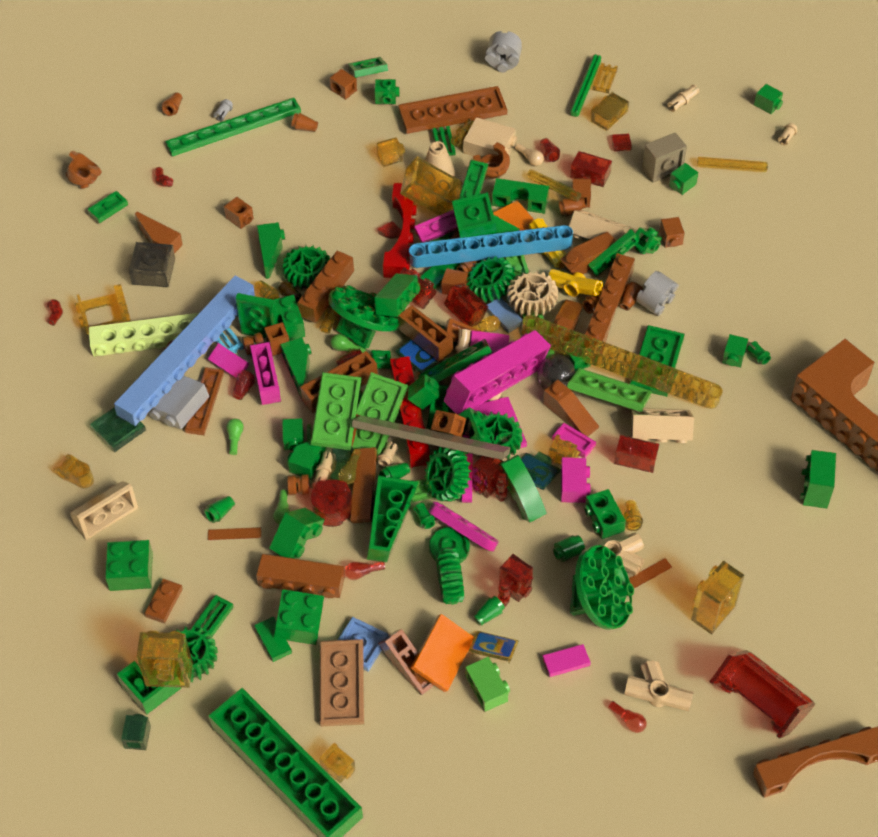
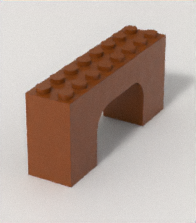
M844 339L797 375L791 399L796 405L802 407L810 417L815 418L826 430L834 434L840 442L846 444L854 454L859 455L871 468L878 471V416L854 396L867 386L875 362L847 339Z

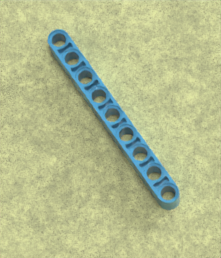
M562 225L416 243L409 248V262L415 268L479 261L482 259L487 260L488 257L493 259L495 256L502 258L566 250L572 246L573 230L569 226Z

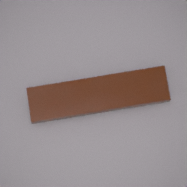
M205 367L200 382L205 384L209 398L187 422L185 433L205 436L224 376V370Z
M375 447L356 449L351 522L353 524L372 522L377 449Z

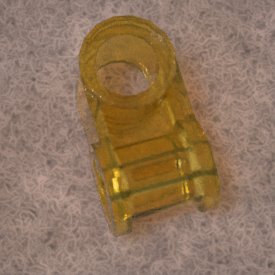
M67 454L62 464L54 469L61 479L69 481L80 488H89L94 483V477L89 465L70 454Z

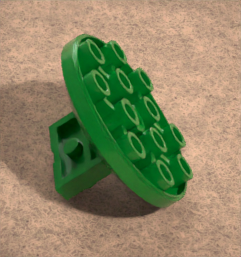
M346 285L345 288L335 287L329 294L328 302L342 316L336 330L347 338L352 339L353 342L362 348L367 349L370 347L376 331L391 332L399 328L398 317L376 315L375 296L377 293L371 292L369 294L357 290L350 285Z
M601 545L588 547L582 551L577 560L575 575H573L570 614L577 616L586 613L594 624L605 630L620 628L627 622L630 614L633 613L632 595L634 594V587L629 581L620 556H617L610 549ZM627 596H629L630 602H625Z

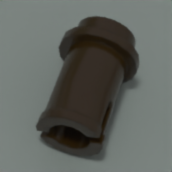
M284 281L278 287L281 295H294L296 302L302 297V294L295 290L290 282Z

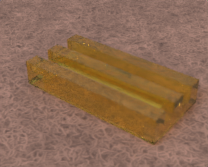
M601 63L592 90L609 94L618 71V66L612 68L610 64L605 66V63ZM605 71L600 87H598L602 73ZM609 72H612L608 85L605 89L604 85L609 75Z

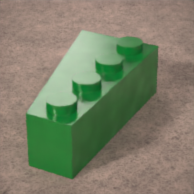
M378 476L367 560L388 562L416 494L419 482Z

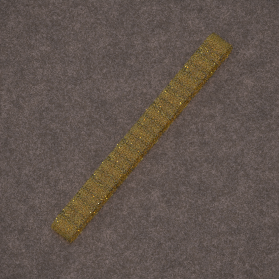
M527 315L523 318L521 336L536 330L551 345L550 349L581 358L586 363L709 409L716 408L719 405L723 390L716 383L533 315Z

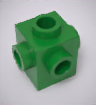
M375 79V104H396V97L400 96V87L396 86V79Z
M639 227L635 233L639 240L635 245L636 250L642 254H653L659 249L662 237L657 235L658 231L652 227Z

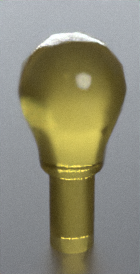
M489 315L479 322L478 325L473 326V328L483 332H495L500 328L501 322L497 316Z
M358 449L353 450L350 460L338 474L342 484L350 485L356 479L357 462L361 451Z

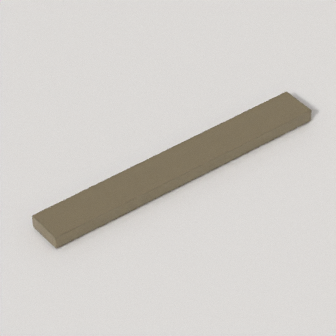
M362 415L355 418L352 422L353 428L500 460L510 453V447Z

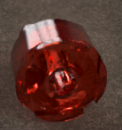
M335 479L321 480L316 483L312 490V512L325 519L324 526H340L346 519L351 517L352 494L345 481Z

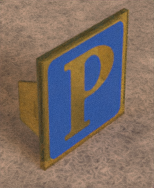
M477 631L469 651H471L472 655L475 653L508 661L510 664L519 640Z

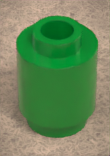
M571 535L554 544L553 554L556 559L565 562L581 554L585 550V544L579 535Z

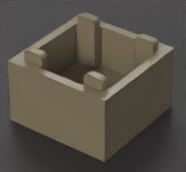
M676 132L645 144L642 170L652 183L669 177L673 171L684 164L686 144Z

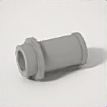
M228 99L222 100L219 108L214 113V118L219 115L217 120L223 121L227 113L233 109L232 102Z

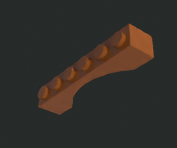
M618 253L616 255L584 336L583 344L592 354L601 356L616 309L633 274L635 258Z
M870 726L865 727L852 735L851 733H846L833 741L827 739L814 747L805 746L792 754L786 752L773 760L763 759L759 761L755 766L753 775L763 797L784 792L788 784L799 772L817 762L839 759L855 761L864 765L878 762V726L874 728Z

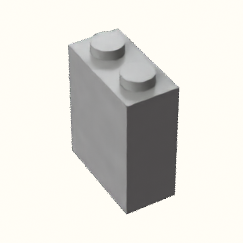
M183 375L181 380H177L173 384L169 393L164 394L157 406L149 411V415L154 420L163 421L170 427L174 426L182 429L209 398L205 384Z

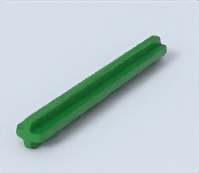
M594 54L570 109L571 116L578 117L601 63L602 57L600 55Z

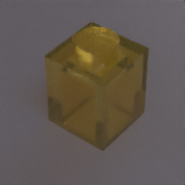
M397 137L377 143V155L383 167L403 161L405 148L402 143H399Z

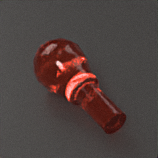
M384 561L372 564L351 562L346 566L345 574L350 580H358L370 574V572L385 570Z
M614 701L610 703L608 708L618 714L632 732L640 733L644 731L647 721L642 714L626 710Z

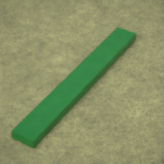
M291 98L167 140L166 146L173 157L293 116L295 113L299 114L301 113V108L296 99Z

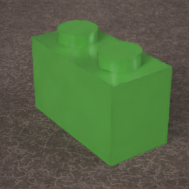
M489 656L465 667V677L484 712L508 702V694L510 692L508 683L505 680L502 681L499 676L500 670L495 662L492 663Z

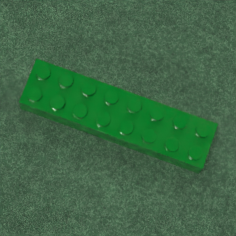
M243 688L238 690L209 715L211 727L318 837H343L363 818L362 807Z

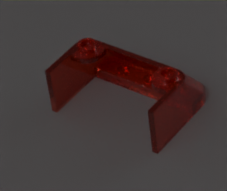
M747 650L729 654L709 681L712 685L720 683V687L729 694L731 692L740 693L772 719V729L778 733L776 736L779 739L788 736L815 706L811 698L759 657Z

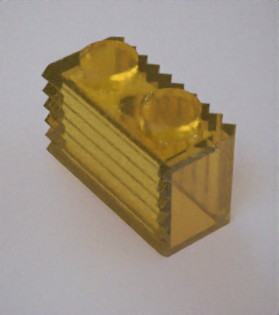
M611 92L609 96L603 97L601 103L593 106L591 109V122L600 128L602 127L605 131L609 130L628 112L629 101Z

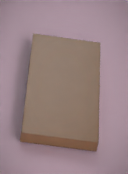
M363 639L320 641V726L364 724Z

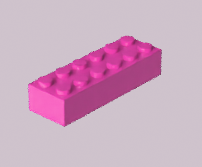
M536 330L529 334L525 333L517 341L513 340L506 347L498 348L492 355L484 356L476 364L472 363L465 370L457 371L451 378L452 382L446 390L444 402L457 415L469 407L472 409L476 408L539 371L551 345Z

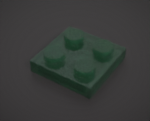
M115 407L90 424L91 429L114 453L146 431V427L141 421L134 426L117 416Z

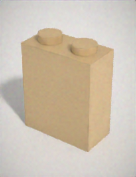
M476 117L463 141V153L471 156L479 154L480 158L488 154H498L493 149V145L498 142L505 147V151L510 156L512 146L515 147L517 142V136H515L516 129Z

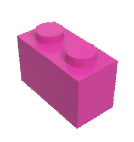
M562 457L561 502L586 503V495H590L591 488L590 483H587V478H590V466H586V458Z

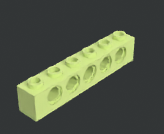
M199 313L89 327L93 356H104L166 347L170 341L176 339Z

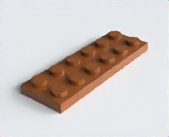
M499 86L398 105L407 134L475 121L476 117L487 119L507 115V107Z

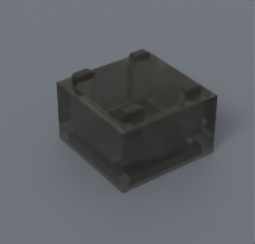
M136 242L129 267L132 285L169 287L175 263L173 245Z

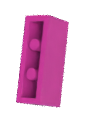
M270 343L251 345L252 360L262 405L281 402Z

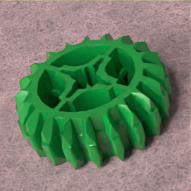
M298 245L297 250L292 249L291 253H287L286 258L283 260L282 271L285 279L293 284L294 288L299 286L301 290L304 287L308 289L331 258L327 255L326 250L322 251L320 247L315 249L314 245L311 247L305 245V247L301 248Z
M497 256L493 259L488 257L487 260L484 261L482 259L481 263H475L476 266L471 267L472 271L468 272L467 277L469 282L466 285L473 298H476L478 301L483 300L486 303L488 300L493 302L496 298L500 300L502 295L506 296L508 286L511 280L515 278L514 268L508 260H504L503 257L497 258Z
M490 411L489 416L483 413L485 426L491 433L490 439L492 444L510 447V453L505 457L506 459H509L510 455L515 456L516 450L520 449L521 442L523 441L519 422H515L514 417L508 418L507 413L501 415L499 411L497 414H493ZM472 425L469 431L470 438L475 434Z
M445 447L434 450V454L430 455V460L426 461L427 468L424 469L426 476L423 478L427 480L425 486L429 487L428 492L432 493V497L440 501L452 502L460 499L461 495L465 494V489L469 487L468 481L471 480L469 478L471 470L468 468L470 463L467 462V456L463 454V451Z
M448 547L437 550L436 566L442 600L445 604L451 605L463 602L465 593L459 554L455 548Z
M185 626L184 631L181 632L176 628L175 635L169 633V640L163 639L164 646L160 647L161 654L159 656L160 662H162L161 665L165 662L181 679V682L184 683L189 678L190 682L193 683L194 677L201 680V674L208 675V669H214V662H217L218 659L216 655L218 649L215 646V640L211 638L209 632L205 633L202 628L197 631L195 626L188 630ZM205 648V654L200 660L198 656L201 654V650ZM178 649L179 652L176 658L172 660L173 653Z

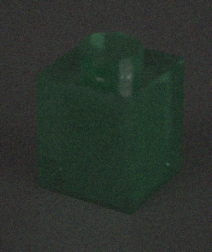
M142 714L126 715L121 737L124 749L147 750L151 730L148 717Z

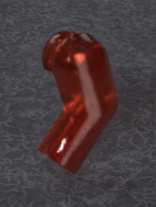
M155 168L156 184L163 187H171L174 182L173 179L164 175L163 168Z
M52 299L47 303V308L50 307L49 310L52 312L47 322L52 326L58 322L63 314L61 304L56 299Z

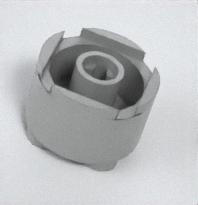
M502 31L495 32L490 37L485 60L502 73L517 66L522 50L521 39L509 31L507 33H502Z
M655 271L645 282L643 291L640 290L636 301L660 316L665 309L664 305L666 303L670 304L675 298L674 293L679 284L663 273Z

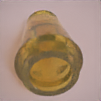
M262 280L255 283L254 288L260 297L272 300L279 298L276 288Z
M633 500L626 501L624 504L625 527L629 531H637L642 527L643 518L636 502Z

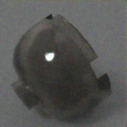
M561 354L548 355L538 366L537 381L544 390L557 380L567 387L568 382L575 374L573 362Z

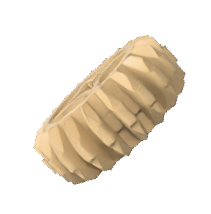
M529 270L527 274L522 272L520 276L515 275L514 280H511L507 289V299L510 307H514L515 312L520 311L521 315L526 313L528 317L531 314L537 317L539 313L544 316L545 311L550 312L558 300V288L555 280H552L551 276H546L544 272L538 274V271L531 273Z

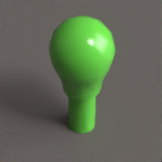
M336 334L331 338V346L337 351H352L357 354L367 351V349L355 345L342 334Z
M233 418L227 422L226 429L230 440L229 454L237 455L238 441L240 440L244 425L240 419Z
M287 490L280 491L279 502L273 514L274 521L279 525L285 512L290 511L287 503Z

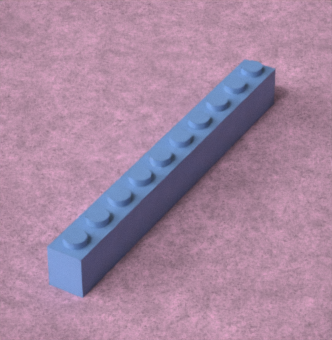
M235 275L114 403L117 416L134 426L144 420L147 413L157 406L164 394L169 393L173 384L177 380H181L184 373L194 366L196 360L206 353L208 347L218 340L220 334L230 327L232 321L238 316L235 299L237 293L255 296L254 286Z

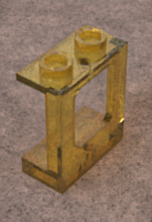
M121 284L114 285L115 294L82 302L80 295H77L78 302L75 303L77 313L82 315L78 318L81 328L85 327L87 335L89 334V327L131 322ZM111 306L114 315L112 321L92 326L88 324L86 317L88 310Z

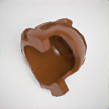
M498 142L493 145L494 151L498 152V154H488L480 158L479 154L473 156L475 161L488 163L485 180L500 178L509 168L510 156L505 151V147Z
M74 150L70 152L69 156L73 159L65 173L66 177L73 184L81 186L82 189L89 187V184H93L97 177L101 175L100 167L81 152H75Z

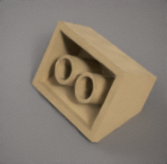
M574 210L569 225L573 230V237L578 239L585 237L589 240L609 232L617 241L630 229L633 230V227L584 210Z
M644 408L642 412L631 409L632 438H636V441L647 442L648 439H656V442L675 440L677 443H687V440H693L694 416L690 410Z
M121 481L118 484L112 485L102 494L94 496L84 505L76 507L74 511L70 512L73 524L87 540L136 510L138 505L131 484Z

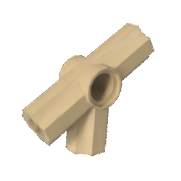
M634 532L617 541L610 540L606 542L604 546L622 558L625 570L635 576L638 575L644 563L643 558L634 554L644 548L639 534Z
M651 660L641 665L640 669L644 679L633 676L628 677L625 695L649 701L655 707L666 705L685 711L690 710L694 692L669 686L664 679L659 662ZM655 692H661V693H663V694H662V695H658V694H656Z

